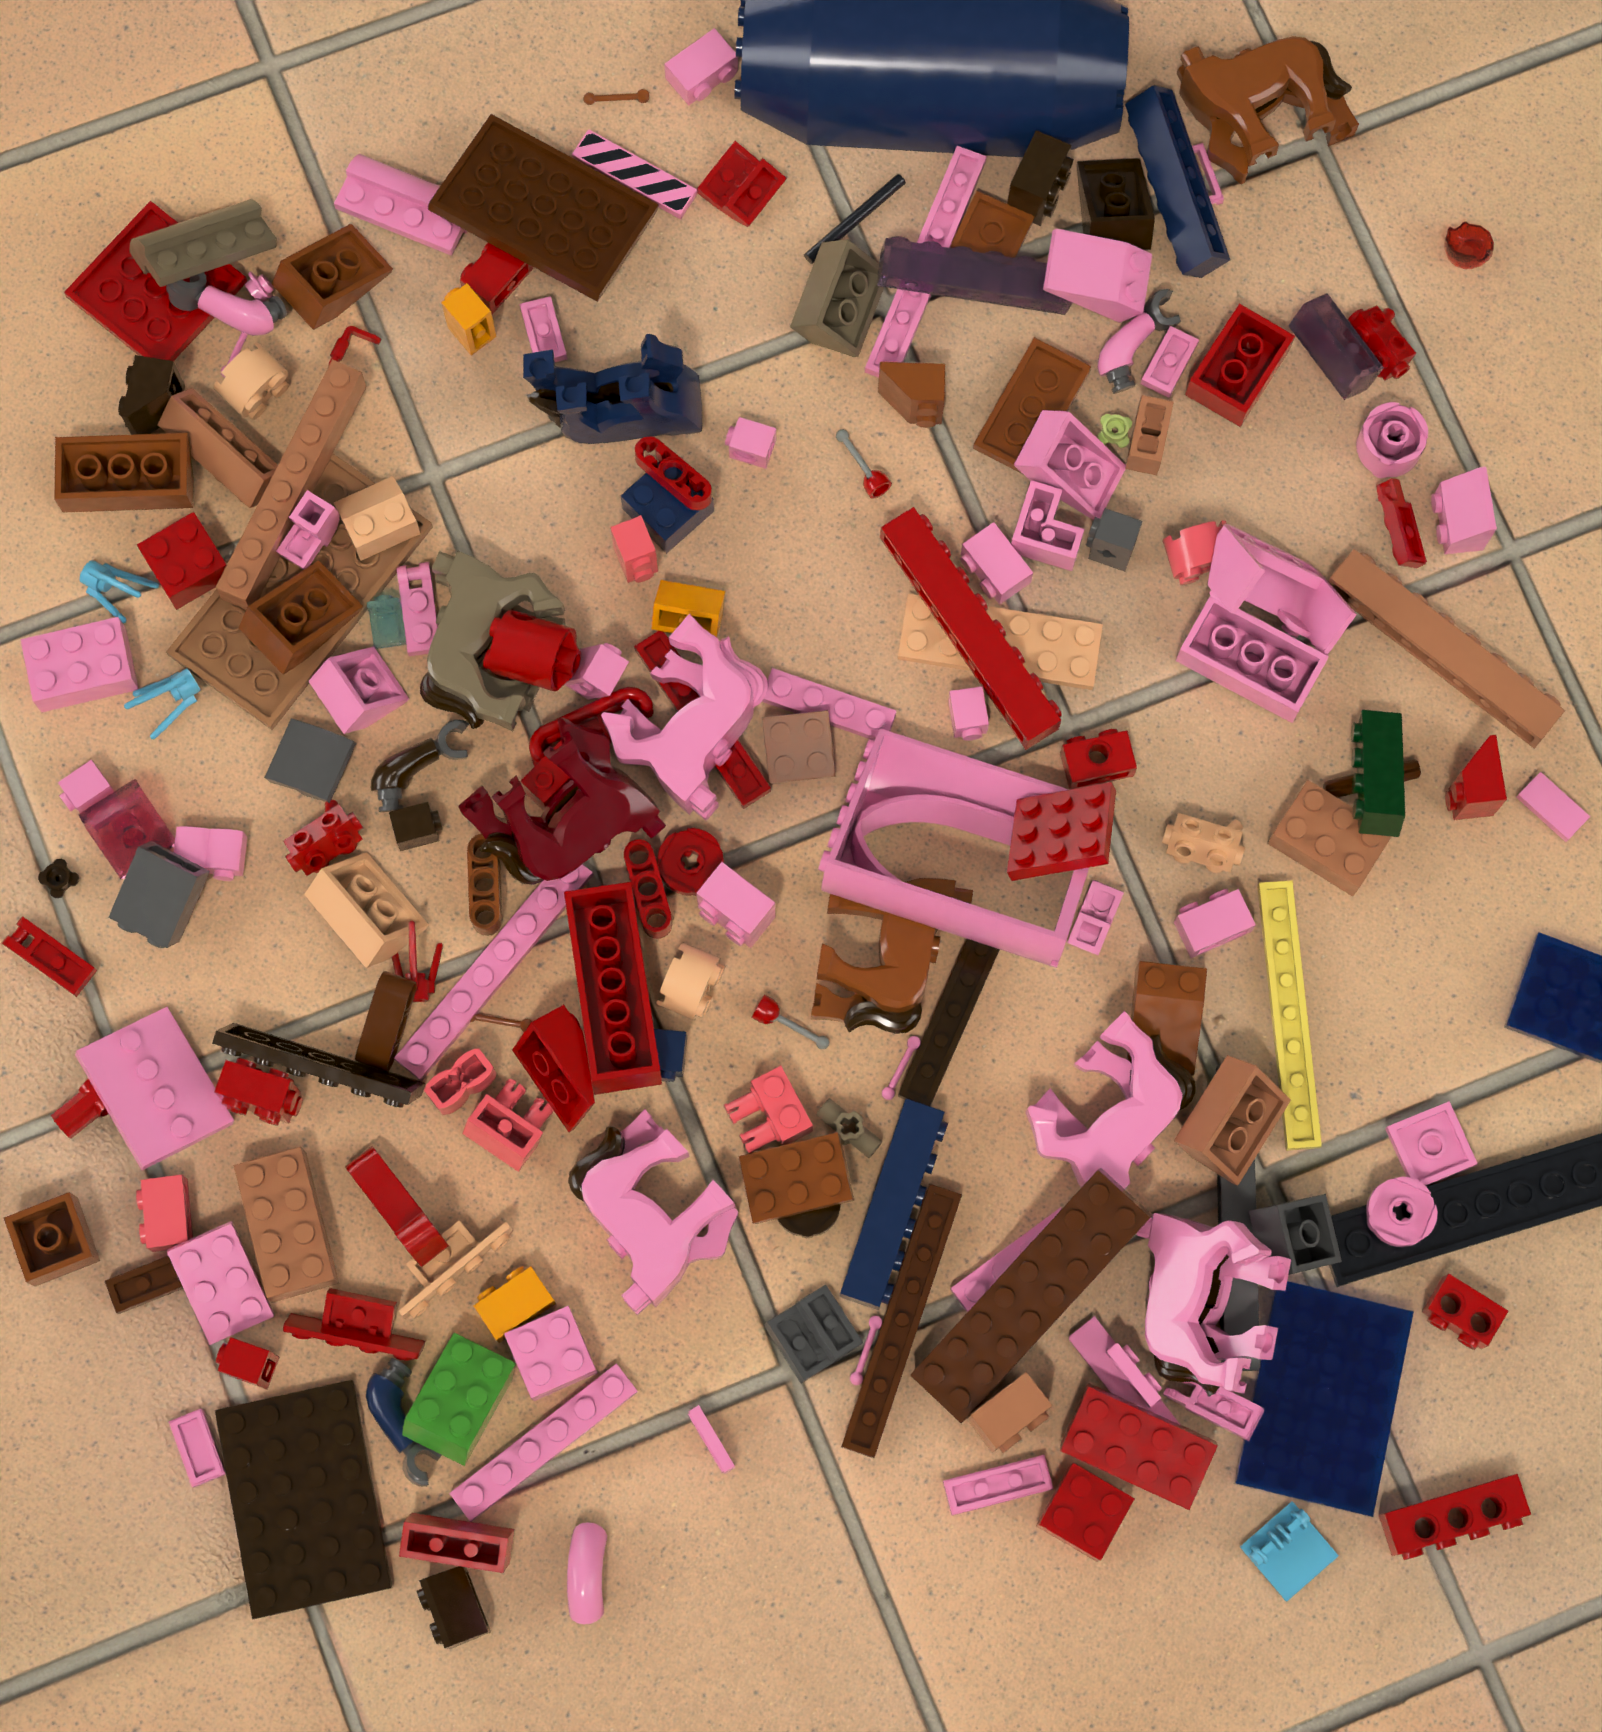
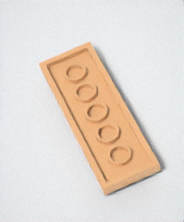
M908 594L898 660L971 671L921 597ZM988 606L986 612L992 620L997 619L1006 632L1004 638L1011 647L1016 646L1025 660L1023 665L1029 674L1035 673L1043 683L1093 690L1103 624Z

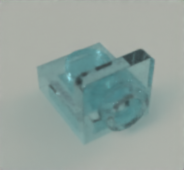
M382 595L374 598V601L367 602L374 648L381 649L407 645L400 599L398 597L393 598L391 595Z

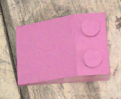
M1056 228L1052 231L1043 290L1120 323L1144 312L1152 254L1127 242Z
M1042 410L1014 463V466L1030 481L1062 489L1060 500L1092 520L1095 517L1100 518L1126 467L1114 453L1069 411Z

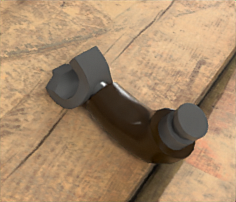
M464 720L449 721L442 727L437 739L429 738L385 759L375 769L370 786L371 791L377 792L378 801H382L379 812H391L402 809L403 805H399V799H402V789L408 788L407 783L409 779L426 766L439 760L440 755L452 760L467 759V750L457 751L448 747L446 735L451 732L462 734L469 726V723Z

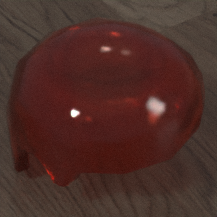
M1465 221L1455 229L1451 226L1448 228L1444 249L1448 260L1458 268L1468 270L1480 267L1489 261L1494 251V241L1491 233L1484 227L1469 224Z

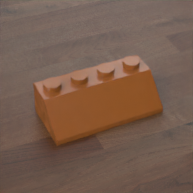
M187 433L55 437L54 500L63 513L193 508L194 477Z

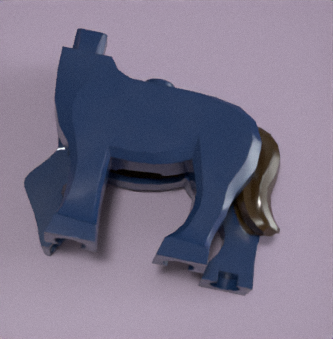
M645 335L641 343V361L623 363L596 373L555 366L553 349L523 354V378L536 390L527 395L529 402L548 414V418L555 422L561 428L564 436L570 440L584 444H599L640 439L649 436L688 435L702 431V400L699 375L683 364V351L680 348L660 342L655 335Z

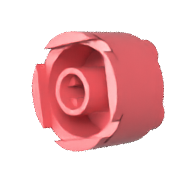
M1222 520L1218 527L1215 521L1183 529L1179 531L1181 538L1174 541L1171 535L1163 539L1174 579H1179L1180 585L1196 582L1199 580L1198 576L1210 572L1216 537L1223 525L1227 524L1225 520Z

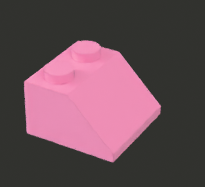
M1479 467L1440 482L1437 490L1432 494L1431 505L1433 513H1438L1440 525H1437L1436 535L1438 543L1443 544L1444 554L1483 551L1497 529L1487 468Z
M375 647L330 657L309 680V683L343 734L369 727L409 700Z

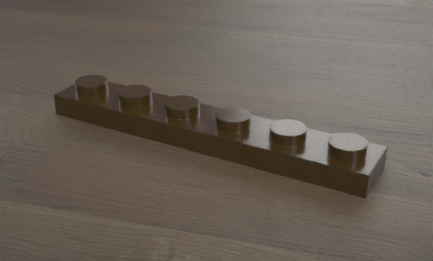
M967 939L898 1097L931 1107L1000 949Z

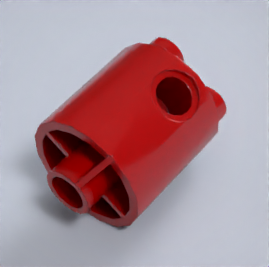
M508 610L501 619L495 617L492 621L489 635L493 637L491 648L487 650L483 660V667L491 670L492 673L550 691H558L578 671L581 662V651H579L577 646V635L574 628L515 610Z

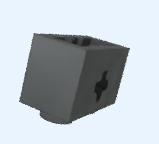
M1105 508L1102 518L1095 517L1086 543V546L1091 548L1088 559L1125 572L1143 521Z

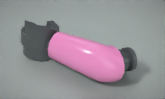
M204 272L190 277V282L180 280L166 285L169 300L176 308L185 311L199 308L225 324L252 336L265 335L271 332L274 328V323L278 319H283L287 316L286 307L279 297L273 296L269 301L263 302L257 299L250 301L212 286L206 287L207 280Z
M1162 289L1155 292L1145 303L1143 314L1136 316L1105 343L1100 352L1097 366L1101 377L1107 376L1109 383L1114 384V388L1111 389L1113 394L1126 391L1135 386L1134 381L1129 380V376H1131L1129 367L1134 364L1132 360L1133 355L1143 341L1154 330H1168L1170 326L1175 327L1181 322L1179 315L1166 318L1160 312L1159 306L1169 301L1173 291L1170 289Z

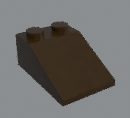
M1140 159L1077 161L1083 234L1127 242L1142 250H1151L1155 217Z

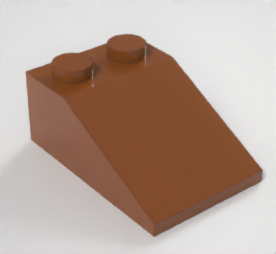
M349 224L281 260L272 285L305 322L315 330L338 317L392 273L393 268L352 224Z
M318 560L249 605L239 625V629L284 675L309 658L363 609V605Z
M1139 961L1135 969L1131 1020L1149 1037L1159 1034L1161 1047L1165 1055L1187 1069L1191 1075H1194L1205 999L1207 968ZM1128 1052L1127 1060L1132 1063V1058Z

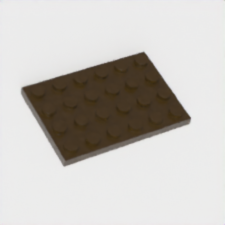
M353 1380L215 1410L252 1619L255 1620L392 1589Z

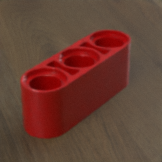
M635 839L629 842L624 849L627 873L645 933L651 938L661 939L667 936L672 929L670 908L652 846L645 840ZM637 851L648 854V859L642 864H635L630 858ZM648 882L655 884L657 890L654 894L645 896L639 892L642 884ZM654 914H661L666 918L663 926L655 928L648 924V919Z

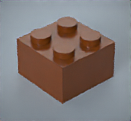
M70 1192L4 1217L25 1281L28 1284L36 1287L100 1261L79 1199Z

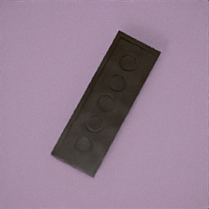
M232 1023L216 1030L212 1044L221 1046V1051L228 1055L241 1056L242 1053L253 1056V1061L257 1064L273 1067L275 1063L287 1067L286 1072L300 1077H306V1074L319 1077V1083L331 1087H338L339 1084L351 1087L353 1094L362 1097H371V1094L383 1097L385 1104L403 1108L404 1104L409 1105L422 1096L425 1087L424 1082L396 1073L385 1072L342 1056L237 1023Z

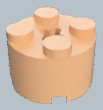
M260 343L254 344L256 348L254 351H251L248 347L241 351L221 372L225 376L223 382L220 384L216 380L214 384V390L242 417L249 416L252 420L257 419L266 410L264 403L272 396L275 398L280 397L290 385L286 381L288 370Z
M682 942L678 950L684 953L679 956V959L673 958L659 992L666 995L665 999H658L656 1004L695 1021L697 1016L702 1018L703 1015L707 1014L713 999L708 993L711 986L719 984L726 966L720 964V957Z

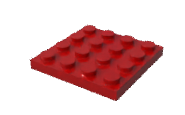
M149 201L64 291L66 298L138 356L175 361L215 317L199 308L191 311L176 308L169 300L166 285L160 287L151 273L144 274L130 254V242L133 238L178 224L176 220L152 201ZM231 264L204 272L207 280L206 287L212 286L232 295H236L247 282L246 276ZM190 277L183 279V281L190 282Z

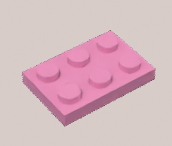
M232 1221L167 1249V1254L209 1345L274 1317L268 1299H266L265 1292Z

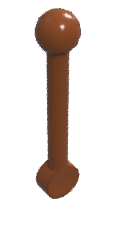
M640 89L637 93L594 95L588 92L584 95L583 101L587 105L600 101L638 100L640 103H646L649 100V92L645 89Z
M475 1014L470 1022L478 1020L518 1027L523 1032L526 1031L532 1022L530 1019L516 1021L482 1014Z

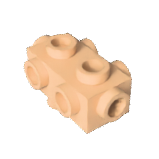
M1178 813L1174 826L1167 824L1162 841L1163 844L1168 845L1166 854L1173 855L1176 861L1180 863L1193 861L1203 864L1213 873H1220L1222 871L1231 873L1233 864L1240 866L1245 850L1244 846L1239 845L1243 826L1238 820H1233L1225 827Z

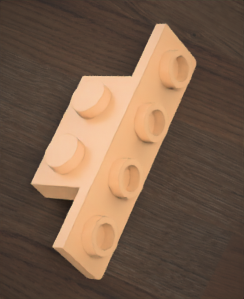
M458 1220L442 1234L449 1247L423 1267L414 1258L406 1263V1266L425 1289L398 1311L405 1320L410 1316L413 1319L419 1317L430 1307L427 1303L436 1294L442 1297L456 1286L455 1279L464 1271L470 1274L484 1262L481 1257L489 1250L493 1249L496 1252L505 1246L511 1239L508 1235L513 1231L507 1222L503 1223L482 1242L478 1243L461 1221Z

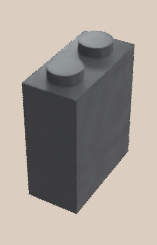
M153 841L140 845L136 850L108 918L118 922V927L130 933L137 932L143 935L151 945L158 948H168L180 942L210 871Z

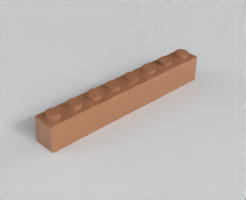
M332 359L215 587L222 600L246 610L249 605L259 599L281 556L276 550L294 525L289 516L307 490L313 493L367 387L361 371Z
M1353 549L1330 577L1328 582L1355 612L1534 749L1566 711L1560 707V702L1554 696L1548 693L1543 694L1534 687L1533 681L1528 676L1522 673L1517 674L1509 668L1503 657L1496 653H1490L1483 648L1478 638L1470 633H1464L1454 626V621L1448 615L1441 612L1437 613L1428 606V601L1422 595L1415 592L1411 593L1402 586V582L1397 576L1382 571L1368 554L1359 553Z

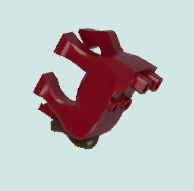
M562 717L558 719L562 745L556 750L549 746L543 753L571 779L551 798L541 817L529 816L526 812L524 804L526 793L517 775L509 781L513 787L506 794L503 795L500 791H497L492 796L496 804L503 810L506 818L495 815L493 801L483 786L479 787L458 806L462 815L486 839L479 850L499 857L511 876L520 883L534 885L543 880L550 881L563 878L580 867L595 853H601L611 844V839L617 834L626 831L637 833L642 828L650 838H653L665 828V823L658 816L661 811L651 797L626 773L611 765L610 743L601 731L579 726ZM579 752H585V758Z

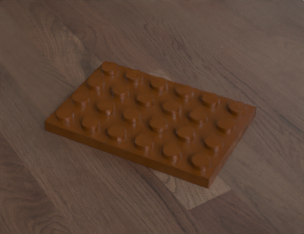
M490 114L429 201L428 210L598 302L653 219L659 204Z

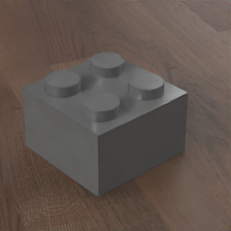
M1326 1194L1249 1211L1254 1236L1272 1250L1269 1257L1281 1256L1291 1259L1288 1275L1342 1262Z

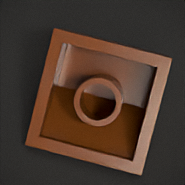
M880 362L878 393L910 424H916L923 428L942 424L945 401V364Z

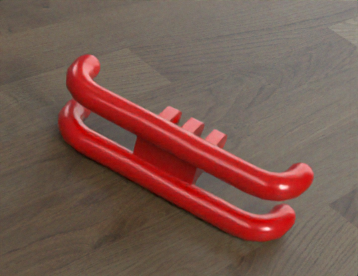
M628 686L612 692L610 696L601 697L561 717L579 726L601 731L611 744L610 735L602 720L601 714L603 712L614 714L623 710L624 708L621 706L627 699L646 718L652 717L654 710L653 702L645 691L637 687ZM559 718L541 726L531 736L529 751L534 766L545 756L543 753L545 747L561 739L558 724Z

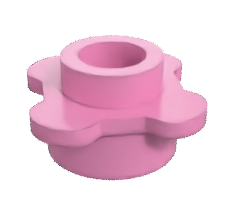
M250 271L248 275L251 279L245 283V286L254 299L263 302L273 297L271 292L274 290L271 282L263 274L256 276Z

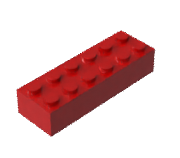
M631 882L565 891L564 896L594 1095L662 1085Z

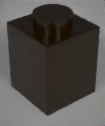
M428 802L389 812L396 843L400 851L439 841L437 831L443 830L438 810L431 811Z

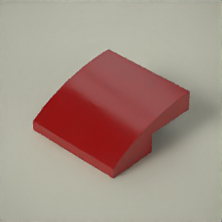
M734 141L697 187V193L730 218L749 227L787 178L765 159L762 158L759 161L738 142Z

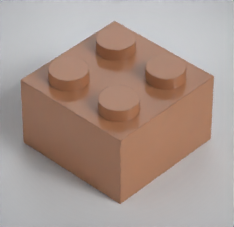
M1025 1372L973 1412L967 1420L992 1453L998 1448L1004 1453L1022 1439L1018 1434L1021 1430L1027 1427L1032 1432L1049 1418L1046 1411L1052 1405L1028 1373Z

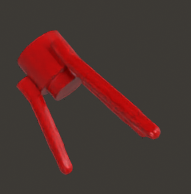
M409 921L410 973H406L405 978L417 982L413 1002L429 1001V994L435 993V980L443 944L438 943L436 945L427 980L425 979V973H417L415 922ZM397 952L392 956L395 974L404 977Z

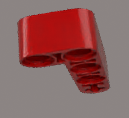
M373 1146L369 1147L345 1166L394 1231L399 1241L421 1267L449 1247L442 1235Z

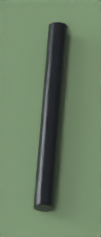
M900 174L895 175L804 254L806 260L813 264L822 242L841 240L905 185L904 178Z

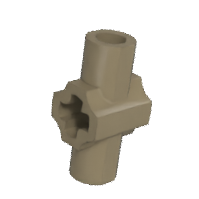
M830 1098L816 1114L833 1130L840 1133L842 1145L852 1144L867 1158H870L882 1144L878 1137L862 1125L863 1117L855 1111L847 1113ZM852 1122L856 1123V1134L849 1132L845 1135L842 1133L844 1127L841 1125L842 1123L847 1125Z

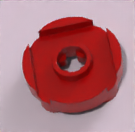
M687 828V830L669 835L661 844L657 856L658 869L665 885L672 891L686 896H697L698 890L721 862L724 863L723 852L717 839L707 831L698 828ZM692 854L697 855V863L700 865L697 868L692 867L690 870L685 869V863L682 861V858L684 856L690 858Z

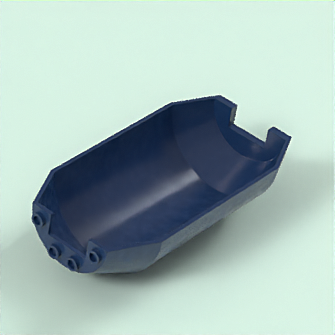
M741 0L738 10V26L743 27V38L737 37L736 57H742L741 80H735L734 99H741V111L806 145L954 153L956 147L960 146L982 155L1023 157L1036 130L1070 144L1071 150L1120 132L1124 89H1126L1129 17L1128 7L1116 0Z

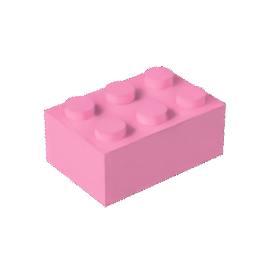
M119 617L20 639L32 700L41 712L139 689L127 630Z

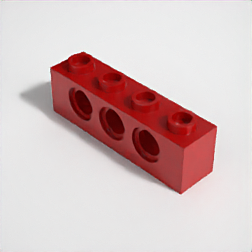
M1514 1474L1379 1515L1391 1555L1402 1554L1403 1560L1424 1555L1422 1548L1435 1544L1436 1549L1441 1550L1457 1545L1456 1537L1468 1534L1469 1539L1474 1540L1490 1535L1489 1528L1499 1524L1502 1525L1503 1530L1523 1525L1522 1518L1531 1515L1519 1476ZM1486 1498L1492 1500L1496 1505V1514L1493 1518L1486 1517L1481 1510L1482 1502ZM1453 1508L1459 1510L1463 1515V1524L1460 1528H1454L1448 1521V1514ZM1420 1518L1425 1519L1430 1525V1534L1425 1539L1419 1537L1415 1532V1523Z

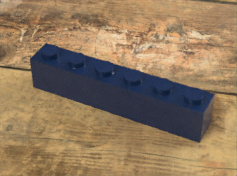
M1153 85L1125 104L1129 115L1128 122L1134 130L1138 142V151L1145 162L1148 171L1147 178L1153 186L1157 198V208L1163 216L1167 228V237L1172 243L1177 257L1176 264L1182 275L1202 278L1230 261V257L1173 90Z
M905 1099L840 1292L841 1298L879 1310L881 1302L889 1303L894 1284L888 1283L892 1270L898 1272L900 1270L905 1252L899 1250L903 1237L908 1239L911 1237L916 1219L910 1218L914 1205L921 1207L927 1187L921 1185L925 1172L932 1174L938 1155L931 1152L935 1140L943 1141L948 1122L942 1121L944 1111Z

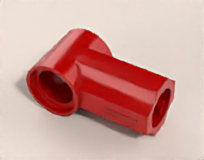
M88 1079L80 1086L79 1093L55 1111L51 1117L66 1136L72 1139L95 1119L107 1116L109 1113Z

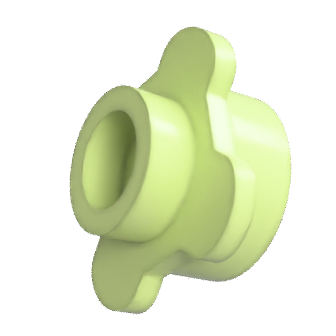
M1116 414L1103 415L1100 420L1102 430L1097 438L1104 445L1112 443L1117 444L1120 448L1126 447L1130 441L1128 430L1132 427L1130 418ZM1116 428L1118 432L1113 433L1112 429Z

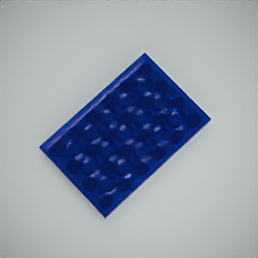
M1287 1281L1285 1291L1274 1290L1267 1326L1278 1328L1272 1360L1260 1359L1251 1402L1264 1408L1265 1411L1250 1440L1243 1439L1234 1484L1366 1517H1373L1414 1311Z

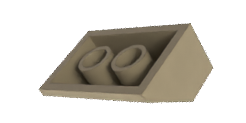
M848 239L822 242L790 328L812 344L852 357H859L890 272Z

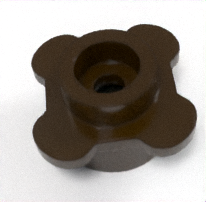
M56 859L44 871L40 872L38 880L42 885H46L50 889V894L53 898H62L64 892L70 886L78 884L79 876L67 868V862L64 859ZM61 876V881H56V877Z

